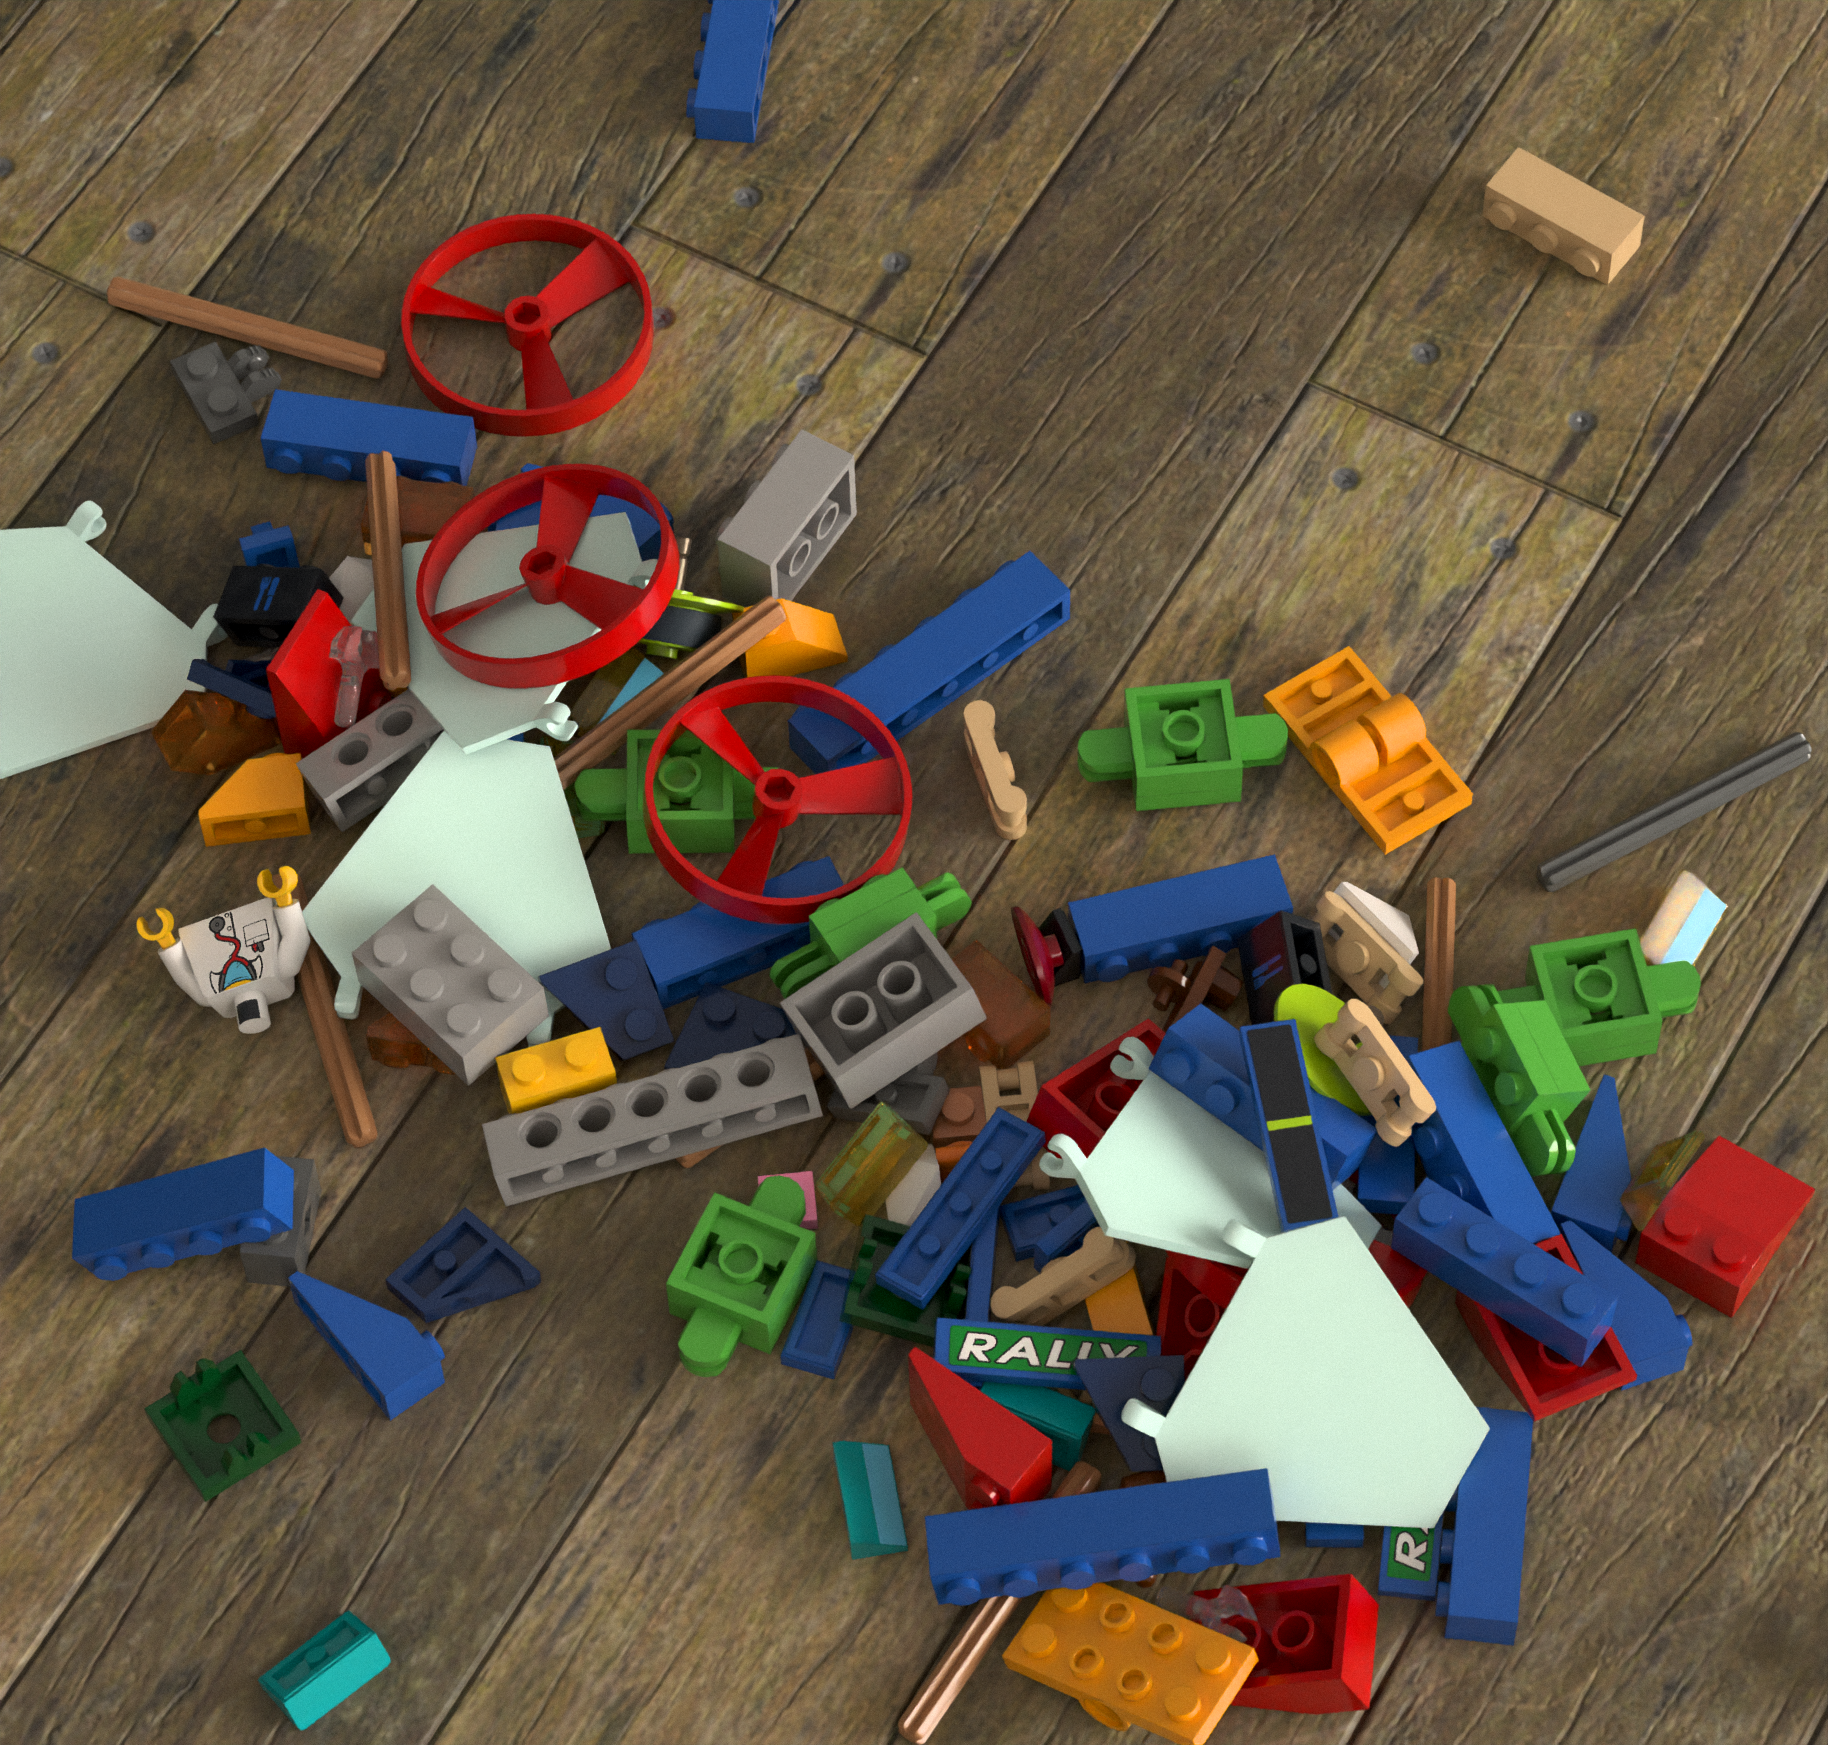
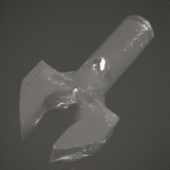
M357 626L343 627L332 640L329 657L340 661L343 669L334 723L343 728H350L355 725L364 673L369 668L380 669L376 631L362 630V627Z
M1224 1585L1219 1596L1212 1600H1207L1168 1586L1160 1588L1156 1595L1158 1607L1200 1621L1204 1627L1241 1643L1245 1642L1247 1638L1238 1628L1223 1624L1220 1619L1240 1614L1244 1618L1257 1621L1256 1613L1249 1600L1239 1589Z

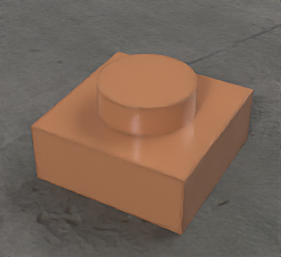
M981 1086L950 1089L932 1128L934 1149L946 1147L957 1141L973 1142L986 1125Z

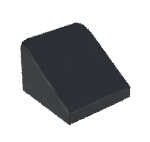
M1058 908L1053 910L1038 928L1044 937L1055 934L1063 956L1064 965L1054 968V987L1079 979L1082 966V949L1065 912Z

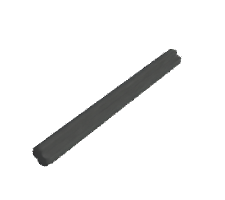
M1792 733L1541 862L1537 866V878L1547 892H1555L1807 762L1811 757V745L1802 733Z

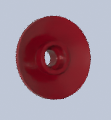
M1018 905L1011 907L1016 936L1037 998L1044 1011L1051 1009L1055 985L1054 968L1064 965L1055 934L1044 937L1026 912Z

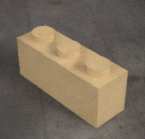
M1520 147L1515 150L1485 187L1483 217L1490 220L1499 229L1508 230L1532 243L1539 251L1550 253L1572 265L1582 275L1593 277L1606 285L1612 281L1640 247L1644 215Z

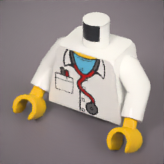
M289 866L279 868L282 878L281 889L274 885L270 870H263L258 875L257 886L260 892L267 898L179 928L180 938L174 939L171 934L174 928V918L164 908L155 909L163 922V928L160 933L153 932L143 916L137 919L139 934L147 940H157L161 946L157 952L176 984L199 1005L205 1007L212 1006L224 1018L236 1016L238 1028L243 1033H259L270 1027L271 1021L268 1005L289 998L295 991L294 976L299 973L310 945V936L299 900L292 899L290 893L297 885V874Z

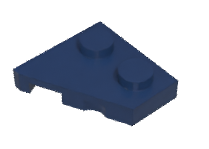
M204 659L192 660L187 680L245 704V710L254 716L264 719H274L276 717L266 672L272 660L253 662L228 659L226 670L213 666Z
M637 940L537 977L547 992L549 991L571 1011L572 1015L589 1030L600 1027L607 1048L621 1061L674 1042Z
M705 982L664 1065V1070L705 1061L718 1054L733 1053L758 1046L774 1038L796 1035V1032L783 1009Z
M464 1207L385 1280L387 1289L425 1323L534 1288L541 1283L540 1271L470 1210Z
M1184 1355L1073 1359V1370L1077 1377H1080L1096 1407V1412L1105 1428L1109 1430L1117 1445L1116 1448L1129 1472L1164 1470L1155 1438L1124 1423L1122 1420V1410L1129 1399L1136 1398L1166 1416L1185 1383Z

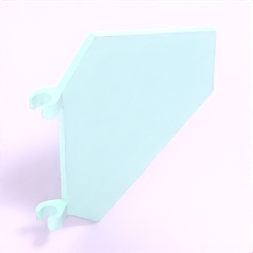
M92 501L82 503L66 526L0 530V779L206 710V688L187 680L192 660L204 659L207 661L208 646L228 637L213 618L218 604L210 605L202 613L193 629H190L85 542L99 536L107 526L105 519L101 517L103 514L102 509Z
M626 512L589 517L569 566L644 589L655 570L658 560L650 559L642 562ZM539 525L484 532L476 535L457 555L448 568L438 591L435 614L524 584L525 582L519 570L520 561L526 553L536 548ZM432 540L405 544L402 548L411 668V682L407 686L408 690L465 755L536 727L557 740L568 741L577 730L578 725L575 721L568 720L571 711L567 705L554 702L568 681L537 688L496 687L466 677L443 659L420 617L416 601V580L419 567ZM526 586L442 635L450 642L472 653L496 658H524L548 654L567 648L593 636L601 629L562 602L550 605L537 603L532 599ZM373 589L351 619V623L379 655Z
M445 731L441 733L302 911L309 933L341 977L334 1003L337 1016L350 1020L356 1019L359 1015L363 986L358 981L352 952L432 884L537 981V977L611 949L550 746L505 739L465 755ZM545 989L549 1017L526 1036L529 1047L551 1041L555 1014L565 1008L557 998Z
M1135 1037L1125 1038L1120 1044L1119 1050L1122 1053L1128 1054L1133 1061H1128L1123 1056L1117 1055L1111 1062L1110 1068L1114 1074L1121 1078L1143 1080V1082L1088 1159L1073 1139L1064 1134H1056L1049 1141L1048 1148L1051 1151L1057 1152L1062 1159L1055 1157L1052 1153H1045L1039 1163L1041 1170L1052 1177L1076 1179L1105 1236L1249 1269L1254 1257L1225 1243L1222 1232L1228 1221L1236 1219L1265 1237L1281 1233L1264 1152L1149 1070L1154 1056L1147 1046ZM1340 1184L1333 1190L1338 1216L1345 1215L1367 1249H1369L1382 1225Z
M1345 1215L1268 1237L1236 1219H1231L1222 1232L1223 1240L1232 1247L1254 1257L1253 1262L1167 1415L1164 1416L1142 1401L1131 1398L1122 1410V1420L1129 1426L1155 1438L1167 1482L1268 1468L1276 1521L1434 1528L1490 1427Z

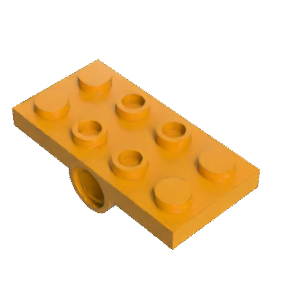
M1350 646L1263 695V707L1269 714H1278L1285 721L1289 739L1385 855L1472 804L1473 793L1426 738L1425 723L1414 703L1402 693L1391 696Z
M1102 1582L1093 1583L1087 1588L1078 1590L1065 1587L1046 1590L1002 1655L1008 1669L1078 1699L1085 1711L1105 1726L1117 1731H1126L1132 1723L1179 1745H1204L1259 1660L1254 1648Z

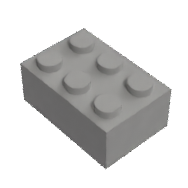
M802 429L790 445L784 444L780 447L773 459L771 470L762 481L757 480L751 485L745 496L744 505L734 518H726L717 532L716 544L718 545L719 552L718 573L721 575L723 598L744 608L755 605L766 596H772L776 600L781 598L789 601L793 600L857 515L854 455Z
M433 884L352 952L359 983L468 1086L496 1063L495 1057L506 1054L549 1017L544 987Z
M917 912L780 1002L796 1034H800L802 1042L850 1109L987 1019L972 986Z

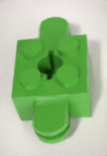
M1230 679L1125 688L1124 727L1087 730L1083 732L1078 742L1077 766L1080 774L1088 782L1131 779L1136 811L1241 802L1243 768L1280 765L1286 756L1288 728L1285 721L1275 713L1235 717ZM1196 754L1195 756H1193V757H1191V758H1188V759H1177V758H1176V756H1177V757H1188V756H1192V755Z
M662 729L627 730V768L584 769L575 782L577 811L584 820L626 821L629 854L655 853L644 824L642 808L643 789L648 758L653 744ZM686 730L666 752L653 781L654 803L657 814L672 844L680 853L735 852V819H756L752 810L755 785L689 730ZM762 767L765 772L771 769H779L777 767ZM670 801H671V802H674V803H680V804H681V803H687V802H690V801H691V803H689V804H687V805H674V804L670 803Z
M903 867L888 875H877L868 880L861 889L842 899L828 900L819 906L815 913L809 915L811 943L777 960L771 968L769 976L775 986L781 989L780 993L786 999L916 912L937 939L936 932L963 918L969 911L972 901L965 890L960 889L961 886L956 877L949 872L919 887L915 886Z
M1634 928L1532 945L1529 948L1525 974L1527 986L1497 992L1503 1003L1546 1000L1578 1066L1656 1054L1663 1022L1662 1018L1692 1013L1698 1001L1701 982L1696 968L1685 960L1647 966L1637 930ZM1590 1013H1601L1598 1015H1590Z
M1493 984L1458 987L1450 997L1448 1013L1463 1041L1461 1043L1530 1176L1566 1172L1574 1161L1576 1149L1563 1122L1591 1090L1546 1000L1503 1003Z
M784 1176L767 1177L757 1188L748 1206L714 1192L666 1282L669 1313L687 1321L678 1338L680 1361L686 1370L696 1376L713 1377L719 1375L726 1368L739 1342L771 1354L811 1277L817 1261L815 1232L800 1227L806 1214L804 1191L791 1178Z

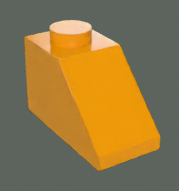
M783 598L777 599V602L784 609L786 620L738 657L745 678L770 675L793 676L848 662V655L834 614ZM752 606L745 607L743 612L732 613V622Z
M271 753L263 758L248 759L198 810L206 847L311 834L307 783L296 766V763L302 760L301 753L288 755L285 753Z

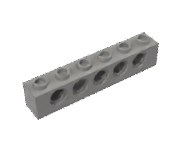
M406 690L297 762L296 766L314 797L341 832H343L391 799L444 729L409 690Z
M796 1034L786 1038H774L764 1044L737 1052L718 1054L711 1059L684 1067L669 1068L656 1075L628 1083L613 1084L606 1089L579 1097L560 1099L551 1105L523 1113L508 1114L498 1120L484 1123L482 1127L493 1174L506 1207L823 1116L800 1034Z

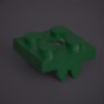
M865 1214L860 1222L839 1321L934 1348L936 1319H956L965 1299L967 1289H964V1286L971 1272V1267L967 1266L971 1245L922 1310L906 1300L895 1297L889 1290L878 1285L875 1278L879 1268L910 1226Z
M241 1350L216 1365L212 1360L199 1359L196 1361V1371L192 1376L187 1377L182 1371L176 1373L169 1387L171 1392L144 1408L148 1420L204 1502L302 1443L299 1432ZM221 1415L233 1416L240 1423L238 1436L228 1443H217L208 1436L209 1424L213 1419Z

